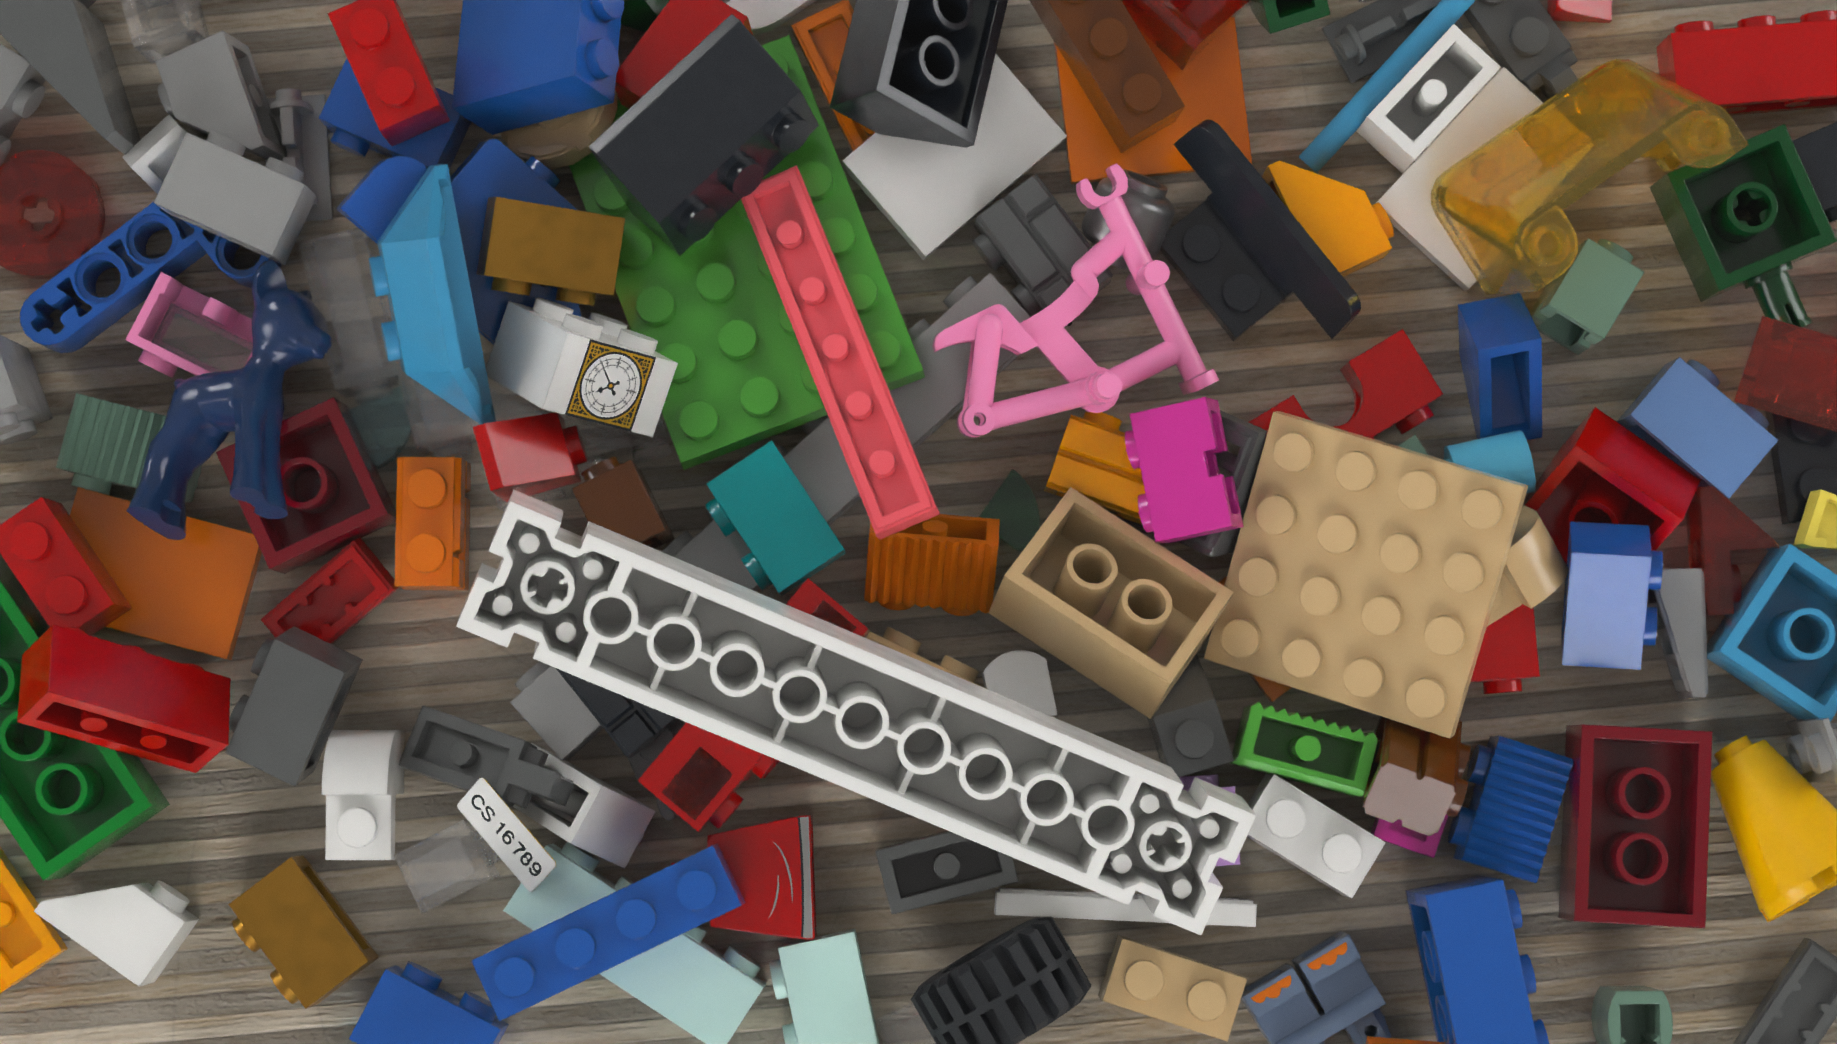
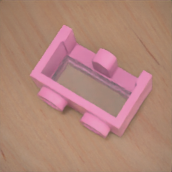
M160 272L125 340L143 349L138 359L139 362L171 378L174 377L178 367L195 376L212 372L237 370L244 367L252 357V319L237 312L230 306L212 297L209 298L183 285L171 276Z

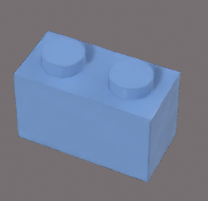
M1678 357L1662 367L1617 422L1701 480L1697 490L1715 504L1729 499L1777 443L1778 439L1766 430L1769 422L1757 409L1744 401H1738L1735 404L1717 389L1720 381L1712 371L1698 361L1690 359L1686 363L1682 358Z

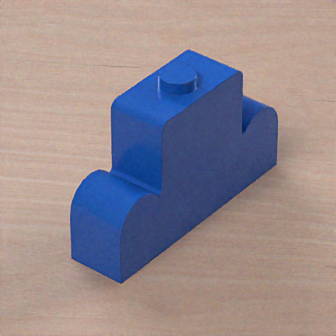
M498 139L482 141L450 176L479 333L494 345L508 301L533 308L536 298H543L573 309V315L581 317V312L577 303L555 300L557 287L532 283L530 296L491 290L493 277L477 275L488 197H501L573 210L577 209L555 190V187L561 182L559 178L535 157L531 156L524 163ZM396 156L381 160L367 172L336 209L377 244V241L427 168L423 163L412 157Z

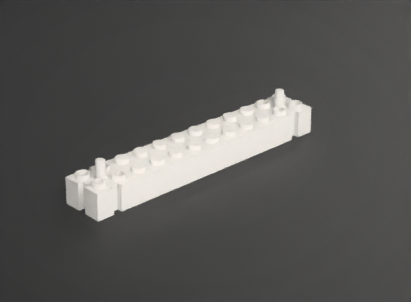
M513 489L489 548V552L503 557L498 570L483 563L481 564L461 610L456 627L506 648L515 632L536 641L533 655L535 660L1128 906L1135 891L1141 893L1153 916L1202 935L1223 889L1213 873L1219 858L1235 863L1256 818V814L1243 797L1196 777L1189 791L1183 790L1184 784L1172 767L590 521H588L582 536L560 527L564 510Z

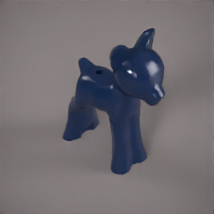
M274 261L263 262L253 277L252 296L255 308L252 316L253 348L250 360L241 369L206 373L190 377L186 380L176 379L174 382L175 390L163 427L150 443L141 480L127 512L153 531L168 539L181 540L185 538V500L188 482L195 469L213 455L226 440L230 432H235V461L229 491L230 496L235 500L253 505L255 507L254 513L267 519H281L288 515L280 464V434L284 413V395L282 390L284 372L292 366L313 359H323L325 353L332 347L333 340L328 334V323L317 306L311 301V291L297 292L288 289L284 274Z

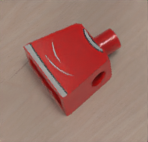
M813 814L799 815L707 835V848L715 844L719 845L745 901V904L710 920V927L803 940L816 938Z

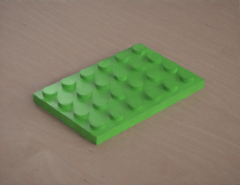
M790 35L764 44L762 47L801 90L819 126L808 136L805 143L798 150L789 153L763 179L797 165L889 390L891 391L925 378L922 365ZM617 100V112L613 123L628 110V108L621 104L620 100ZM592 152L575 164L569 165L586 212L625 218L615 289L630 330L657 340L658 344L655 351L678 363L662 409V415L684 470L827 415L741 199L715 223L708 235L693 243L679 256L631 213Z

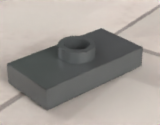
M1804 938L1733 1044H1819L1837 1017V957L1813 940Z

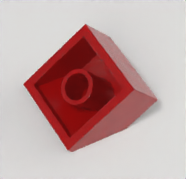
M1594 407L1559 449L1536 482L1535 491L1526 496L1523 505L1537 511L1567 565L1570 521L1647 525L1650 529L1651 550L1656 551L1683 521L1701 480L1604 412Z

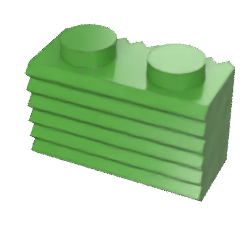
M1255 702L1243 708L1232 751L1234 761L1230 762V764L1267 774H1275L1282 778L1350 796L1363 797L1378 739L1374 732L1363 733L1361 728L1351 730L1348 725L1338 726L1336 722L1325 723L1323 718L1313 720L1310 715L1300 717L1298 712L1287 713L1285 708L1275 710L1273 705L1262 707L1260 702Z

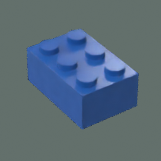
M1481 875L1405 890L1437 1042H1445V1044H1549L1543 1021L1541 1019L1533 1020L1528 994L1536 993V979L1528 954L1519 955L1514 929L1522 928L1523 920L1515 890H1505L1503 879Z

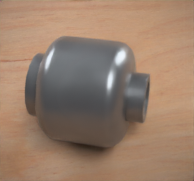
M1124 170L1128 178V189L1122 195V199L1151 258L1154 259L1160 251L1175 214L1172 203L1165 197L1168 189L1163 184L1147 176L1130 170ZM1108 177L1102 179L1095 190V193L1099 196H1109L1112 191V183ZM1099 207L1094 210L1088 208L1081 227L1085 237L1093 244H1096L1110 230ZM1123 256L1112 264V266L1128 269Z

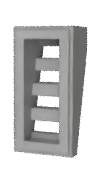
M1702 568L1663 569L1661 589H1649L1647 602L1649 607H1657V633L1675 691L1679 699L1705 698L1706 694H1708L1704 571L1702 572Z

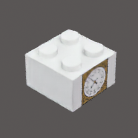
M536 298L533 308L508 301L486 367L489 378L541 409L653 437L678 365L677 362L655 351L658 344L657 340L627 330V324L607 316L591 313L589 319L573 315V309L543 298Z

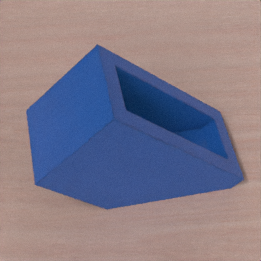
M1521 293L1458 304L1459 355L1476 438L1480 439L1522 430L1527 440L1542 438V338Z

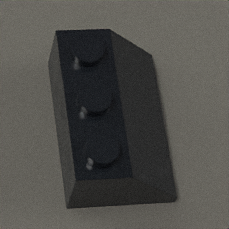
M856 0L830 108L877 134L964 148L973 146L1008 0Z
M731 14L601 134L589 148L631 213L681 256L693 243L708 235L715 223L741 198L751 194L759 186L761 180L789 153L798 150L819 124L801 90L743 23Z

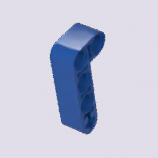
M152 202L34 291L23 303L20 311V324L24 333L34 342L59 353H72L84 347L145 301L160 272L175 278L205 254H208L216 266L228 277L242 286L252 288L253 277L258 267L265 261L274 260L261 255L254 267L247 270H238L235 266L234 256L240 245L176 218ZM159 230H169L172 235L170 249L165 255L150 259L146 253L148 239ZM274 261L281 269L282 264ZM109 268H118L121 278L118 289L107 297H98L96 292L98 276ZM75 293L92 307L89 312L79 308L83 303L74 298ZM56 309L63 312L60 320L64 328L58 333L50 330L54 325L50 315Z

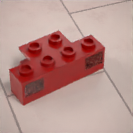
M809 578L806 579L786 603V605L862 637H865L869 632V629ZM686 722L637 781L699 832L709 822L717 829H720L744 800L735 792L744 781H748L753 773L760 779H765L780 761Z

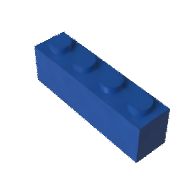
M715 844L472 960V964L498 1020L501 1021L745 904V901L719 845Z

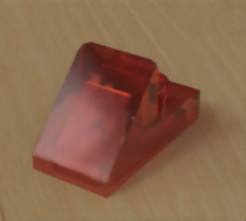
M1713 486L1698 487L1686 512L1689 568H1702V572L1704 571L1706 618L1733 615V603L1739 602L1741 598L1742 581L1738 565L1731 564L1730 553L1766 552L1780 548V546Z

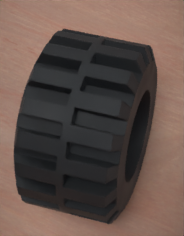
M1036 917L999 935L927 979L918 987L911 1001L936 1044H1017L1079 1004L1091 988V983L1053 917Z

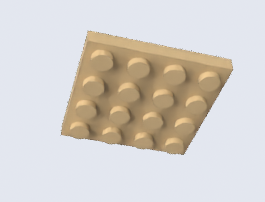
M1281 411L1273 412L1244 514V527L1240 528L1224 585L1234 593L1212 628L1204 659L1446 738L1453 737L1457 729L1529 485Z

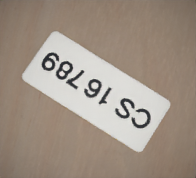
M479 778L459 801L457 807L529 892H533L556 867V862L484 778Z

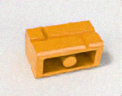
M1085 411L1083 418L1071 414L1044 491L1063 498L1069 488L1072 487L1113 515L1142 525L1138 510V495L1144 494L1145 488L1141 469H1133L1130 464L1125 445V433L1119 431L1122 421L1103 412L1091 413Z

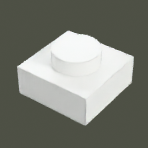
M169 114L135 144L126 155L122 156L127 164L157 194L186 131Z

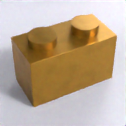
M488 197L477 275L493 277L491 290L530 296L532 283L557 287L555 300L594 306L596 294L614 296L625 218L501 197Z
M304 855L290 857L228 904L237 916L232 921V926L237 935L251 951L256 952L260 948L276 968L270 973L273 983L291 1004L299 1000L305 1009L319 1004L379 958Z

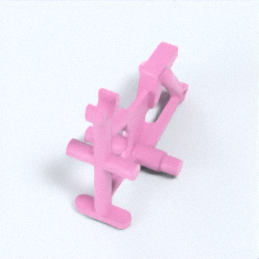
M1117 163L1106 169L1107 176L1112 183V191L1109 196L1104 197L1096 194L1087 178L1076 184V192L1080 201L1092 210L1099 207L1110 232L1073 264L1070 271L1073 282L1060 297L1021 323L1014 318L1005 306L995 304L944 329L933 339L932 347L934 353L956 344L971 343L963 410L957 417V427L964 436L977 438L989 433L991 430L1076 408H1082L1091 413L1107 411L1115 405L1120 392L1174 365L1177 366L1184 380L1178 383L1183 395L1199 391L1219 381L1214 368L1206 369L1164 284L1169 279V267L1163 261L1152 260L1122 199V195L1128 189V178L1124 170ZM1123 256L1131 272L1126 278V287L1130 293L1142 295L1164 342L1110 369H1106L1105 367L1097 366L1064 327L1078 317L1098 294L1099 283L1097 277L1118 258ZM1000 347L1017 356L1037 347L1068 382L1064 385L993 402ZM974 416L979 420L978 425L973 421Z

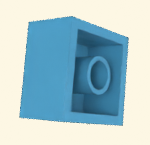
M1792 544L1769 549L1708 641L1707 659L1796 719L1829 718L1831 722L1837 713V574Z

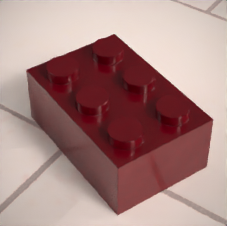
M1585 724L1566 725L1565 757L1573 759V766L1563 794L1559 918L1578 922L1705 929L1712 732Z

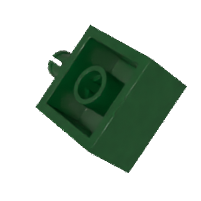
M1785 124L1669 172L1650 187L1701 302L1744 285L1745 289L1752 287L1771 329L1773 340L1813 323L1804 309L1788 271L1793 269L1792 263L1818 253L1837 242V239ZM1747 208L1751 219L1747 222L1746 220H1738L1733 209L1742 210Z

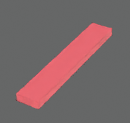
M797 165L761 180L759 186L751 194L741 198V201L876 536L880 540L939 515L940 512Z

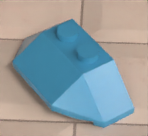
M448 164L431 165L377 241L380 256L368 258L375 296L387 295L392 321L381 323L388 362L400 360L401 369L406 375L480 425L496 422Z

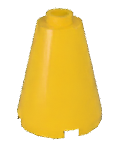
M1746 735L1716 752L1714 757L1719 765L1711 770V779L1759 912H1762L1767 922H1771L1809 902V899L1836 886L1837 809L1766 740L1752 744Z

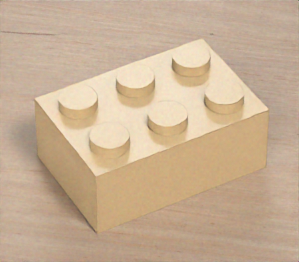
M1070 487L1004 575L988 613L1151 719L1210 635L1212 628L1234 592Z

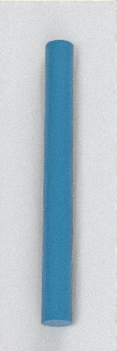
M1441 0L1299 155V158L1313 171L1318 173L1356 132L1374 108L1476 0Z

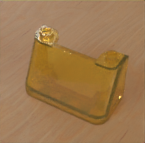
M1616 59L1596 66L1577 81L1445 170L1435 180L1431 190V205L1439 222L1486 295L1537 292L1565 273L1573 264L1577 255L1578 238L1572 224L1563 212L1569 205L1638 158L1655 160L1663 172L1673 171L1681 164L1692 168H1712L1723 163L1749 144L1733 118L1723 107L1634 61Z

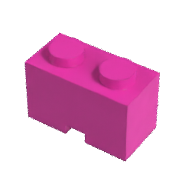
M1202 397L1129 414L1133 430L1125 432L1126 451L1132 468L1141 469L1145 493L1138 495V510L1144 530L1147 533H1154L1155 542L1172 543L1244 527L1234 476L1224 477L1219 472L1216 454L1227 452L1228 447L1218 400Z

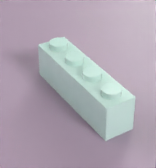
M566 842L562 849L555 844H548L544 849L555 860L556 867L533 892H529L521 883L503 911L534 931L635 882L624 876H621L616 884L595 871L600 862L595 856L569 842ZM701 926L600 973V975L705 1044H728L767 984L756 976L761 966L745 954L729 946L723 955L702 940L707 931Z
M856 929L818 936L812 940L785 943L778 947L780 959L770 961L769 967L776 999L788 998L793 1023L782 1025L785 1044H880Z

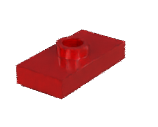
M360 537L348 544L260 620L275 638L295 626L333 645L399 588L394 586L395 579Z

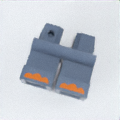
M1342 931L1291 960L1317 1003L1319 1011L1316 1010L1305 991L1306 988L1294 968L1286 963L1246 986L1241 997V1001L1269 1044H1325L1324 1040L1345 1029L1353 1044H1366L1367 1036L1392 1038L1385 1017L1379 1009L1386 1002L1367 973L1350 935Z

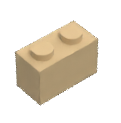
M1117 935L1098 996L1104 1002L1228 1042L1247 978L1226 969Z

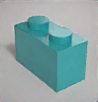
M772 440L706 483L715 498L706 503L705 507L725 537L736 530L751 551L742 557L741 561L762 591L773 584L782 597L806 581L807 578L812 577L846 554L844 547Z

